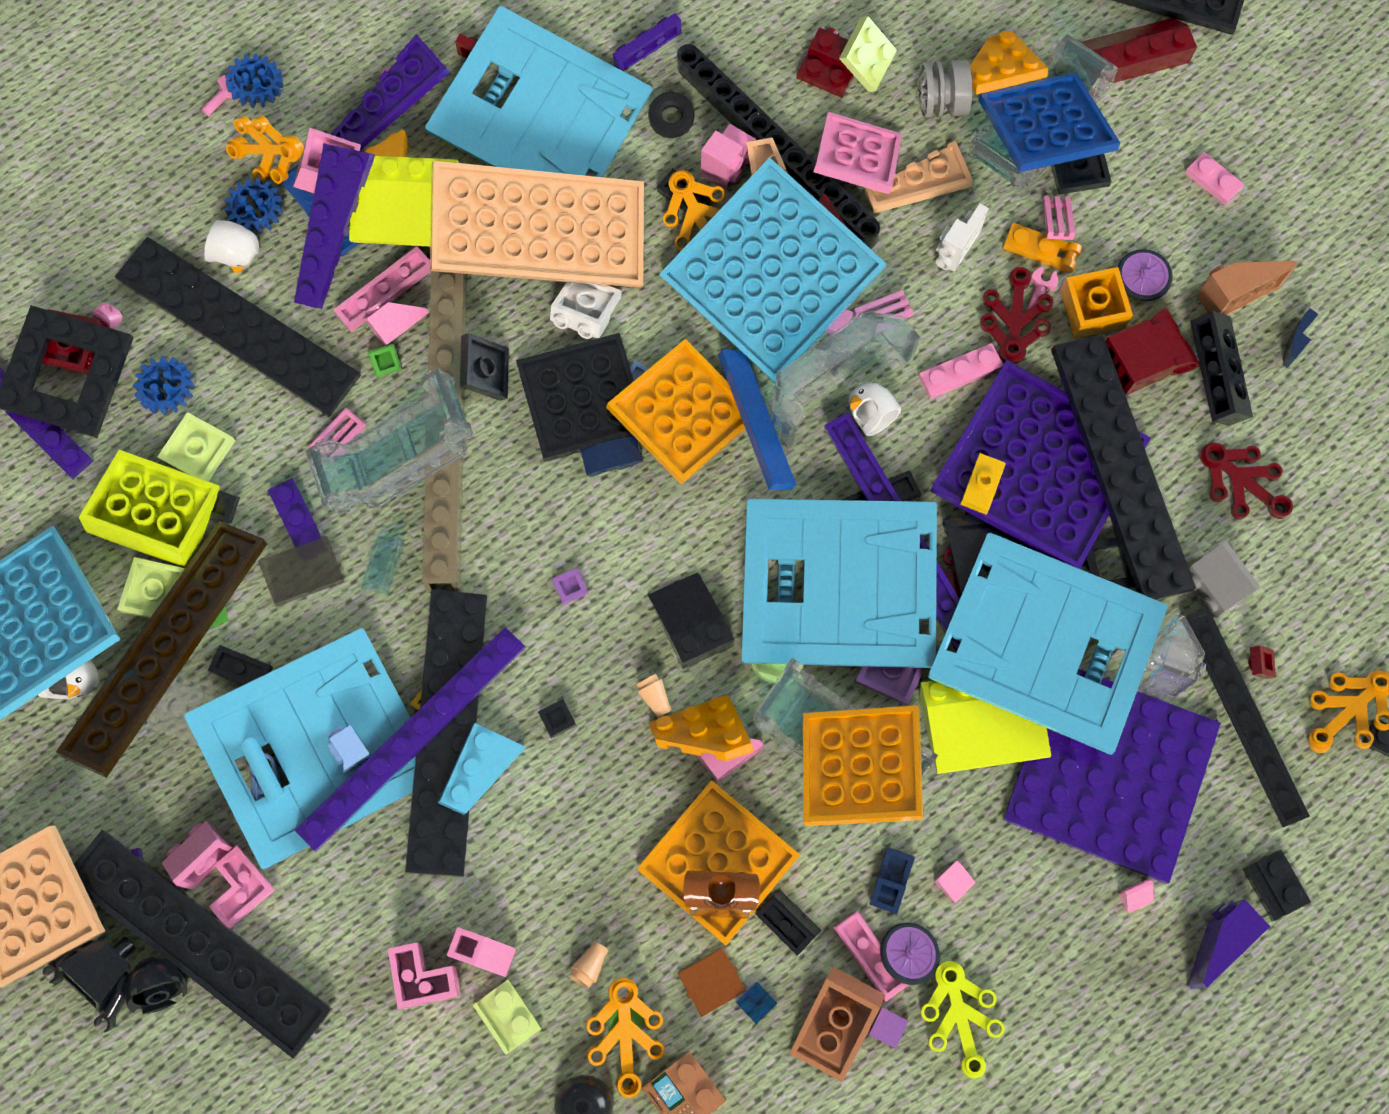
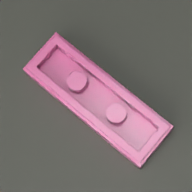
M858 911L833 928L875 989L886 994L884 997L885 1002L908 986L895 980L886 971L880 956L881 943Z

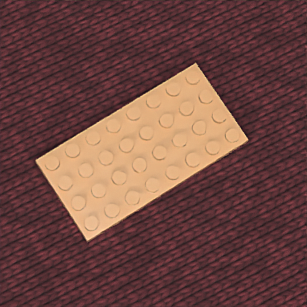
M442 161L432 162L430 271L637 288L643 286L644 181Z

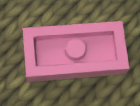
M1205 152L1185 172L1224 205L1244 186L1240 180Z

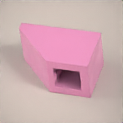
M457 927L447 956L506 977L516 948Z

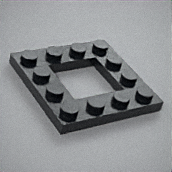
M30 305L0 387V410L97 439L134 337L125 332ZM50 341L95 353L77 403L33 390Z

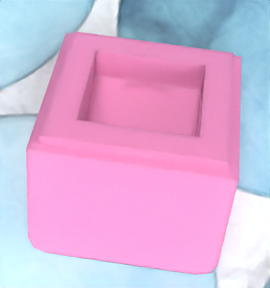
M958 860L934 881L954 903L975 884V881Z
M1149 879L1119 892V896L1128 913L1148 905L1154 900L1153 883Z

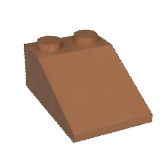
M1295 261L1234 262L1226 267L1220 265L1209 273L1210 277L1202 283V289L1197 297L1208 313L1215 311L1228 315L1280 288L1297 267V263Z
M832 966L790 1054L843 1082L886 994Z

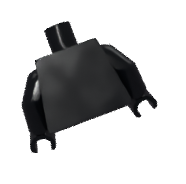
M123 937L113 947L103 938H99L96 941L89 940L58 957L55 965L46 966L42 973L43 975H49L54 971L55 975L50 980V984L60 983L65 980L99 1013L104 1009L105 1014L96 1017L94 1026H99L102 1019H105L108 1023L107 1028L104 1030V1033L115 1027V1016L118 1015L125 1003L124 985L127 975L131 972V965L125 959L136 950V947L126 937Z

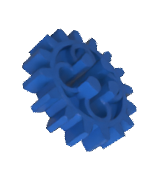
M245 54L243 61L236 58L234 59L235 66H228V73L225 74L227 91L231 92L233 100L240 98L242 106L249 102L251 108H255L256 103H260L263 108L265 107V101L268 100L273 104L274 96L280 97V88H283L281 69H277L275 61L270 64L268 63L267 56L260 60L257 54H254L253 59H249ZM250 84H253V90H252V91H251V88H250Z
M247 178L246 185L237 182L238 189L236 191L229 190L232 198H225L224 200L228 206L224 210L229 221L240 224L252 232L253 229H256L259 234H262V228L264 227L271 230V222L279 223L276 215L283 214L281 205L284 203L281 196H279L277 188H273L269 181L263 184L261 179L257 178L255 183H251L250 179ZM246 195L251 196L263 217L258 218L253 207L249 205L245 197Z
M161 356L158 363L152 358L150 359L151 366L141 365L144 372L142 374H135L139 382L134 383L133 387L138 391L134 394L135 397L141 401L140 404L145 409L149 408L153 414H156L160 409L163 415H167L168 409H172L177 413V406L179 404L184 407L187 406L184 399L186 397H193L189 389L195 388V384L190 380L193 378L192 373L187 370L188 368L183 362L179 363L174 357L168 362L164 356ZM162 372H163V377L165 378V380H166L168 383H165V382L163 381V379L161 378V373H162ZM160 388H163L167 393V398L164 401H160L165 398V395Z

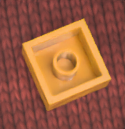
M1118 267L1066 277L1060 289L1074 339L1125 329L1133 317Z

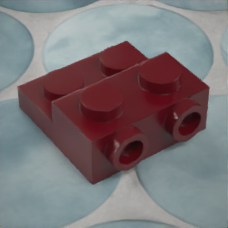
M819 27L808 47V54L797 72L796 78L843 98L854 78L851 71L839 59L848 39L839 36V32L834 28L827 27L822 29Z
M50 310L106 327L104 323L95 318ZM50 341L42 364L63 368L69 372L88 375L95 353Z

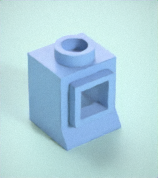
M341 725L327 734L329 738L328 750L338 765L343 764L344 774L369 758V752L351 725L345 729Z

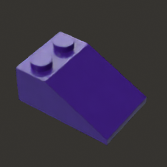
M1245 899L1235 902L1230 900L1226 904L1222 902L1211 912L1213 918L1207 923L1187 984L1191 990L1208 988L1271 927Z

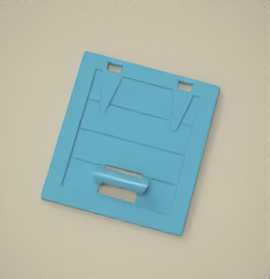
M499 6L426 124L425 131L488 166L586 176L588 171L596 174L595 177H603L651 95L653 88L505 7ZM492 62L499 66V71L485 96L481 99L472 93ZM515 75L520 77L501 109L496 107ZM625 107L634 110L628 121L620 117Z
M748 499L742 662L747 664L931 668L936 658L937 504L935 502ZM929 534V550L920 549V535ZM768 560H778L779 564L777 602H767ZM795 560H805L804 603H794ZM929 618V635L919 634V619Z
M988 533L928 677L1112 755L1118 745L1168 607L1166 604L995 534ZM982 564L991 567L987 579L978 576ZM952 637L961 641L957 653L947 651ZM1092 637L1099 641L1097 642L1085 677H1082L1076 673L1089 639ZM1119 648L1124 650L1125 653L1112 688L1101 685V681L1114 649Z
M361 628L185 713L184 718L260 868L265 870L309 847L294 830L367 761L365 760L344 774L343 764L338 765L328 750L329 738L327 734L341 725L344 729L351 725L369 752L368 757L370 758L410 719V716L365 630ZM369 660H372L379 675L371 678L363 665L369 662ZM270 744L290 783L281 788L261 747ZM245 756L265 796L257 801L254 800L235 763V760ZM415 757L340 830L411 794Z

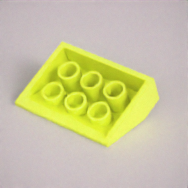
M375 156L365 187H361L357 202H359L357 210L352 213L349 222L350 242L430 246L432 162L459 163V161L456 159Z
M118 450L81 512L79 519L86 533L186 568L200 547L220 486Z
M921 682L919 701L937 774L1051 757L1046 727L939 682Z

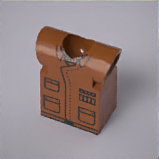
M687 871L685 874L683 896L686 907H690V916L749 918L751 910L754 911L757 908L760 895V882L757 874Z

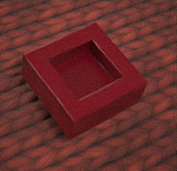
M459 34L455 41L458 55L467 59L478 39Z
M1263 646L1250 647L1248 664L1252 675L1264 679L1275 678L1274 650Z

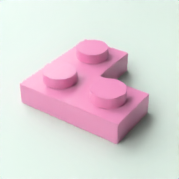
M237 845L214 864L232 887L209 907L219 920L231 929L272 894L275 888L241 847Z

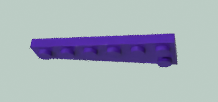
M416 34L395 58L397 61L389 71H384L380 75L378 84L371 92L368 90L362 98L364 100L355 110H351L330 135L360 144L361 151L450 73L449 70Z
M323 143L294 303L319 309L323 308L334 276L335 267L338 265L341 256L340 248L344 237L348 236L350 230L348 224L352 213L357 210L359 204L357 199L361 187H365L374 161V154Z

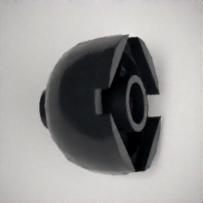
M148 957L141 960L127 975L124 985V997L130 1012L135 1013V1008L142 1009L143 1014H150L176 1004L177 1002L170 999L181 993L184 997L188 988L181 970L166 959Z
M579 1075L567 1080L559 1088L554 1102L555 1114H613L614 1108L612 1093L602 1080L589 1075Z

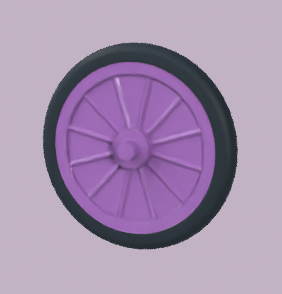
M1147 249L1134 250L1126 254L1118 264L1126 294L1135 300H1157L1165 295L1171 287L1173 280L1171 266L1162 255L1155 251Z
M900 923L890 928L882 939L880 946L881 960L886 971L895 980L907 985H918L928 981L935 974L940 962V951L935 938L926 928L915 923Z

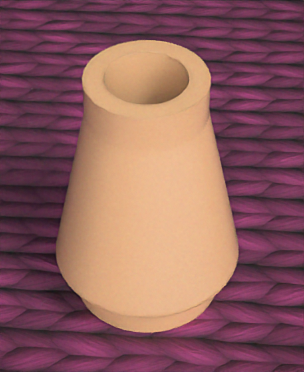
M656 674L636 684L639 689L637 693L653 710L657 718L672 710L662 679L659 680Z
M593 942L590 948L571 967L572 972L569 977L585 988H590L592 983L596 984L608 949L597 942Z

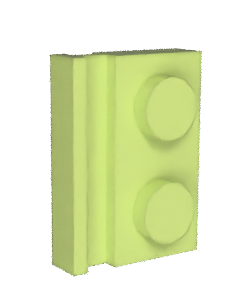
M509 979L473 1004V1007L505 1055L542 1029Z

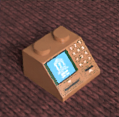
M690 1051L642 1088L660 1114H711L726 1102Z

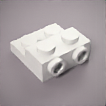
M979 203L975 211L969 210L963 222L956 219L952 227L946 226L940 236L941 242L936 249L939 255L935 262L940 268L944 270L950 269L953 272L956 271L980 234L989 210L988 207Z
M566 282L551 305L550 320L560 329L568 327L578 331V334L585 339H590L591 337L600 338L609 323L612 311L621 299L622 291L608 285Z

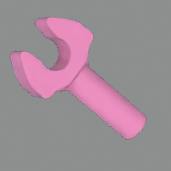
M225 75L217 80L220 86L219 92L201 108L207 116H210L227 98H232L231 92L227 91Z
M1043 266L1033 272L1030 282L1034 284L1035 290L1026 311L1037 303L1040 295L1045 294L1048 290H1055L1058 284L1056 271L1053 272L1050 280L1047 282L1041 279L1044 270Z

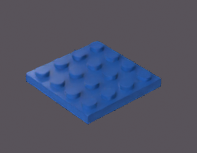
M1076 72L1005 87L979 95L980 105L1019 172L1118 151L1119 139Z

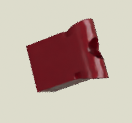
M1168 308L1160 311L1151 320H1146L1111 335L1105 340L1125 396L1169 375L1188 373L1200 366L1190 345L1181 336L1179 327Z

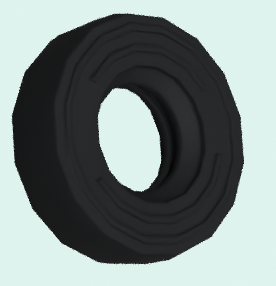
M666 92L657 96L650 104L648 112L650 126L657 134L666 138H677L686 134L692 127L695 117L690 100L677 92ZM673 107L681 112V118L677 122L668 123L663 120L662 112L666 108Z

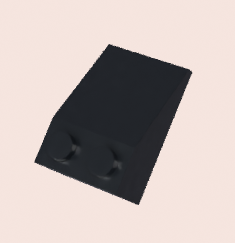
M698 572L648 594L682 669L733 647V636Z

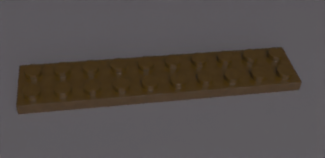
M221 521L216 524L56 751L60 757L105 778L108 777L267 546L263 538Z

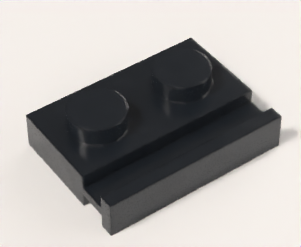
M1278 850L1242 869L1272 922L1311 903L1282 850Z

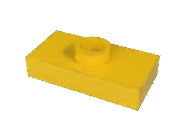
M980 453L960 505L987 514L1006 463Z

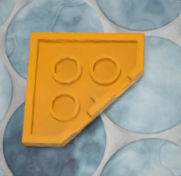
M1003 31L1000 34L989 36L970 65L972 90L976 95L1046 78L1048 75V67L1013 31Z
M728 694L649 722L658 748L668 749L670 746L681 748L683 753L702 756L704 753L713 754L717 760L729 761L754 752L751 740Z

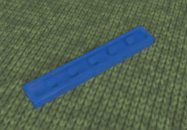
M721 350L718 354L720 363L768 489L792 490L796 485L795 479L747 356L740 350Z

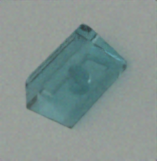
M377 536L361 587L362 589L389 595L404 547L402 539Z

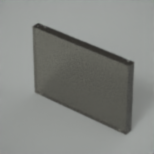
M322 536L317 540L258 560L275 607L345 582L328 536Z

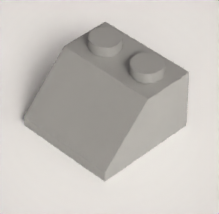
M1227 541L1217 546L1189 567L1196 587L1195 591L1197 590L1202 596L1204 607H1208L1210 612L1214 613L1217 618L1244 601L1260 588V585Z

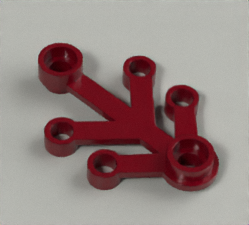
M1024 267L1014 268L1009 276V284L1013 288L1011 312L1001 303L999 293L996 290L989 289L983 295L984 305L991 308L1009 327V338L996 326L997 319L993 314L983 315L980 327L983 331L988 332L1000 345L999 355L1004 362L1008 360L1013 364L1020 363L1026 356V348L1040 337L1047 336L1051 329L1050 321L1041 318L1036 321L1032 331L1020 338V329L1043 312L1050 311L1053 306L1052 296L1042 294L1038 297L1037 303L1022 314L1024 290L1028 288L1031 280L1029 270ZM1023 274L1025 278L1018 279L1016 275ZM992 295L996 300L988 301L986 298ZM1042 300H1046L1050 304L1048 306H1043L1040 302ZM991 320L993 325L987 326L984 324V321ZM1045 325L1047 330L1041 331L1038 329V326ZM1010 347H1015L1018 351L1016 353H1011L1008 349Z
M1208 443L1200 451V460L1205 467L1210 469L1212 488L1209 491V497L1212 501L1222 502L1228 495L1226 487L1223 486L1222 471L1230 476L1234 506L1231 508V515L1235 519L1242 520L1250 512L1249 506L1246 504L1244 488L1268 506V512L1273 518L1284 519L1292 512L1293 503L1289 497L1285 495L1274 497L1252 479L1266 478L1270 481L1277 480L1283 473V469L1279 464L1271 463L1268 466L1237 467L1230 461L1244 460L1246 463L1253 464L1261 456L1259 448L1248 446L1246 449L1226 450L1219 443ZM1247 451L1254 452L1256 458H1250L1247 455ZM1209 453L1216 454L1218 459L1216 461L1212 460L1209 457ZM1269 468H1274L1277 471V476L1271 475ZM1214 490H1220L1223 496L1217 497L1214 494ZM1275 505H1280L1283 508V512H1277ZM1236 507L1243 508L1244 515L1238 514Z

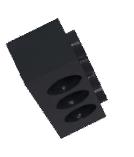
M1212 311L1191 320L1192 333L1212 422L1231 426L1252 418L1253 413L1231 316Z

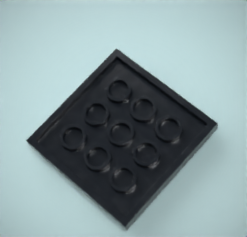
M620 333L516 360L544 462L580 453L581 450L603 442L633 436L606 408L609 401L634 382Z

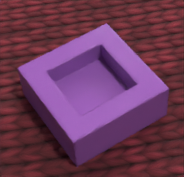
M577 568L552 578V582L563 605L589 594Z
M881 1007L868 1035L896 1049L909 1021Z

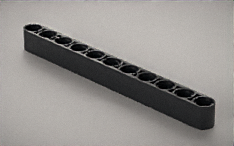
M685 44L678 49L677 69L680 75L733 126L756 140L773 138L775 144L781 145L782 147L777 149L787 173L817 201L823 194L835 197V200L830 201L846 227L870 249L877 244L880 232V223L834 178L813 172L816 161L696 46ZM725 93V94H728V95H727V96H720L719 94ZM743 110L745 113H738L736 111ZM761 127L763 130L758 131L754 128ZM796 161V162H798V163H800V164H799V165H792V164H790V162ZM813 178L816 179L818 182L812 183L809 182L808 179ZM850 213L854 215V217L847 218L844 216V214ZM870 231L873 235L867 236L864 235L862 232Z

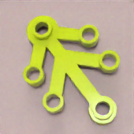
M946 961L938 966L935 972V980L938 986L928 1003L923 1005L920 1010V1015L924 1021H935L939 1016L938 1007L948 993L951 1006L936 1033L929 1037L928 1046L934 1052L943 1051L947 1046L946 1039L956 1023L964 1052L960 1065L961 1070L969 1078H978L984 1074L986 1063L976 1052L968 1020L984 1029L987 1035L992 1038L1001 1037L1005 1028L1001 1021L997 1019L991 1020L964 1003L960 990L976 998L979 1005L983 1008L993 1007L997 998L993 991L983 990L965 979L964 970L958 963ZM948 970L953 971L956 975L953 982H949L945 978ZM984 993H988L992 997V1001L988 1005L982 1002V995ZM927 1007H932L935 1011V1015L931 1019L927 1018L924 1014ZM992 1023H997L1000 1027V1031L996 1035L990 1032V1025ZM935 1037L942 1039L943 1044L939 1049L932 1045V1040ZM972 1060H976L979 1063V1069L976 1072L971 1071L969 1068V1063Z

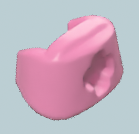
M106 302L100 303L92 311L93 317L101 319L107 324L108 328H117L122 322L121 312Z

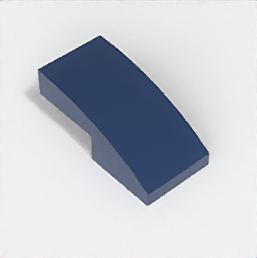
M1311 308L1308 309L1297 323L1288 339L1283 358V365L1286 368L1292 364L1311 341L1309 337L1303 334L1319 315Z
M634 436L603 442L581 450L586 475L589 477H594L612 469L623 470L644 462L639 441Z
M887 847L869 905L894 914L898 913L915 856Z

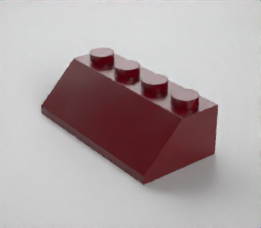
M1175 18L1165 19L1076 44L1093 88L1190 63L1197 49L1189 26Z

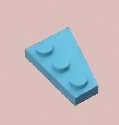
M474 723L438 803L463 815L466 814L526 747Z

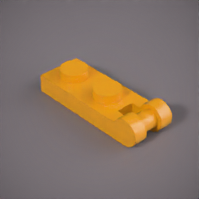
M1012 223L1003 249L1064 272L1072 273L1076 266L1075 259L1080 256L1082 246L1075 242L1047 239L1046 234ZM1058 251L1066 254L1065 258L1057 257Z

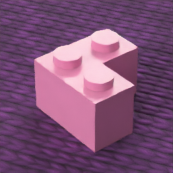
M731 124L727 126L722 134L715 130L701 150V175L728 190L732 183H738L746 163L750 165L746 142L755 141L756 139Z
M416 942L388 949L397 1009L404 1010L461 997L456 967L449 966L427 971L422 944Z

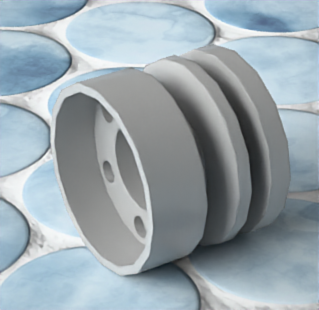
M967 59L950 60L946 73H944L940 61L934 63L933 71L930 62L921 63L917 92L923 118H931L933 109L935 116L941 117L945 105H947L951 117L967 116L970 114L972 76Z

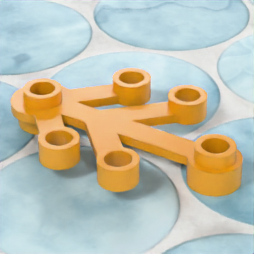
M244 115L235 119L234 127L240 134L247 132L258 143H248L244 137L238 135L228 141L226 145L227 154L233 159H241L248 154H264L260 166L252 172L254 179L260 178L262 183H264L271 177L277 184L287 180L291 162L299 160L304 152L302 142L294 135H281L263 115L254 118L252 121ZM266 132L276 143H272L262 133ZM275 155H281L279 165L271 170Z
M678 170L671 175L669 188L673 195L668 211L663 215L665 226L675 228L679 224L677 213L684 198L688 209L680 234L674 242L675 247L679 251L683 249L678 246L680 239H686L688 243L691 241L690 236L694 223L696 222L699 230H701L708 223L705 216L713 218L720 210L698 203L693 193L708 196L717 204L722 203L726 198V193L722 187H710L697 183L693 175L686 170ZM682 179L687 181L685 188L678 187V182ZM717 190L722 192L720 199L713 198V193ZM670 215L676 218L673 224H667L666 222L667 217Z
M1376 670L1369 673L1367 678H1351L1343 673H1334L1329 680V686L1333 691L1341 692L1345 688L1361 689L1364 691L1359 696H1328L1323 691H1315L1310 697L1309 703L1316 710L1345 708L1327 726L1316 728L1310 733L1308 745L1314 752H1327L1333 743V736L1354 716L1356 721L1354 743L1360 749L1369 748L1374 741V736L1369 731L1367 704L1374 698L1377 711L1374 725L1379 730L1385 731L1389 729V723L1382 724L1379 721L1380 717H1384L1389 722L1387 698L1389 696L1388 672ZM1340 679L1344 684L1341 686L1336 685L1333 680ZM1382 680L1385 682V686H1378L1375 681ZM1320 697L1324 700V703L1318 704L1314 701V698ZM1324 735L1327 741L1321 742L1316 736ZM1359 736H1366L1369 742H1361Z
M621 977L615 979L610 984L608 989L609 1000L596 1015L587 1018L585 1028L591 1035L601 1034L604 1030V1023L617 1009L618 1022L597 1046H592L588 1049L586 1056L592 1065L599 1066L604 1063L606 1054L619 1040L621 1074L616 1079V1088L623 1097L632 1098L641 1090V1081L633 1073L632 1038L645 1049L646 1054L653 1060L660 1059L664 1055L665 1049L661 1042L652 1040L631 1021L630 1007L644 1018L645 1025L653 1030L661 1027L663 1017L658 1011L651 1010L637 998L638 988L631 979ZM621 987L627 988V994L624 997H618V990ZM655 1014L658 1016V1021L651 1025L648 1021L649 1017ZM598 1020L600 1023L597 1030H590L591 1022ZM653 1045H659V1052L652 1055L650 1048ZM594 1051L601 1052V1057L597 1061L591 1059ZM631 1078V1086L624 1088L622 1086L624 1079Z

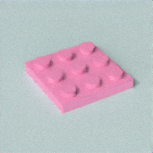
M828 112L813 172L890 194L902 134Z

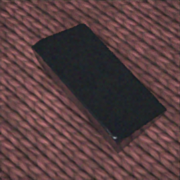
M780 889L755 914L797 956L821 932V929Z

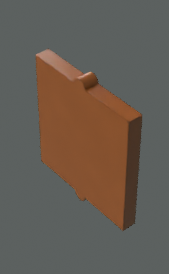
M723 948L678 973L688 992L687 998L692 999L701 1017L746 992L736 973L737 967L732 966Z

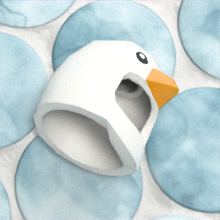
M216 220L207 236L204 261L223 263L231 266L234 273L241 272L245 266L251 264L255 255L259 254L257 236L240 224Z
M868 381L858 383L849 396L848 403L853 419L868 437L878 434L887 428L901 413V407L895 397L886 388L877 383H869Z
M89 660L50 686V688L38 694V696L53 699L85 697L98 686V671L93 662Z

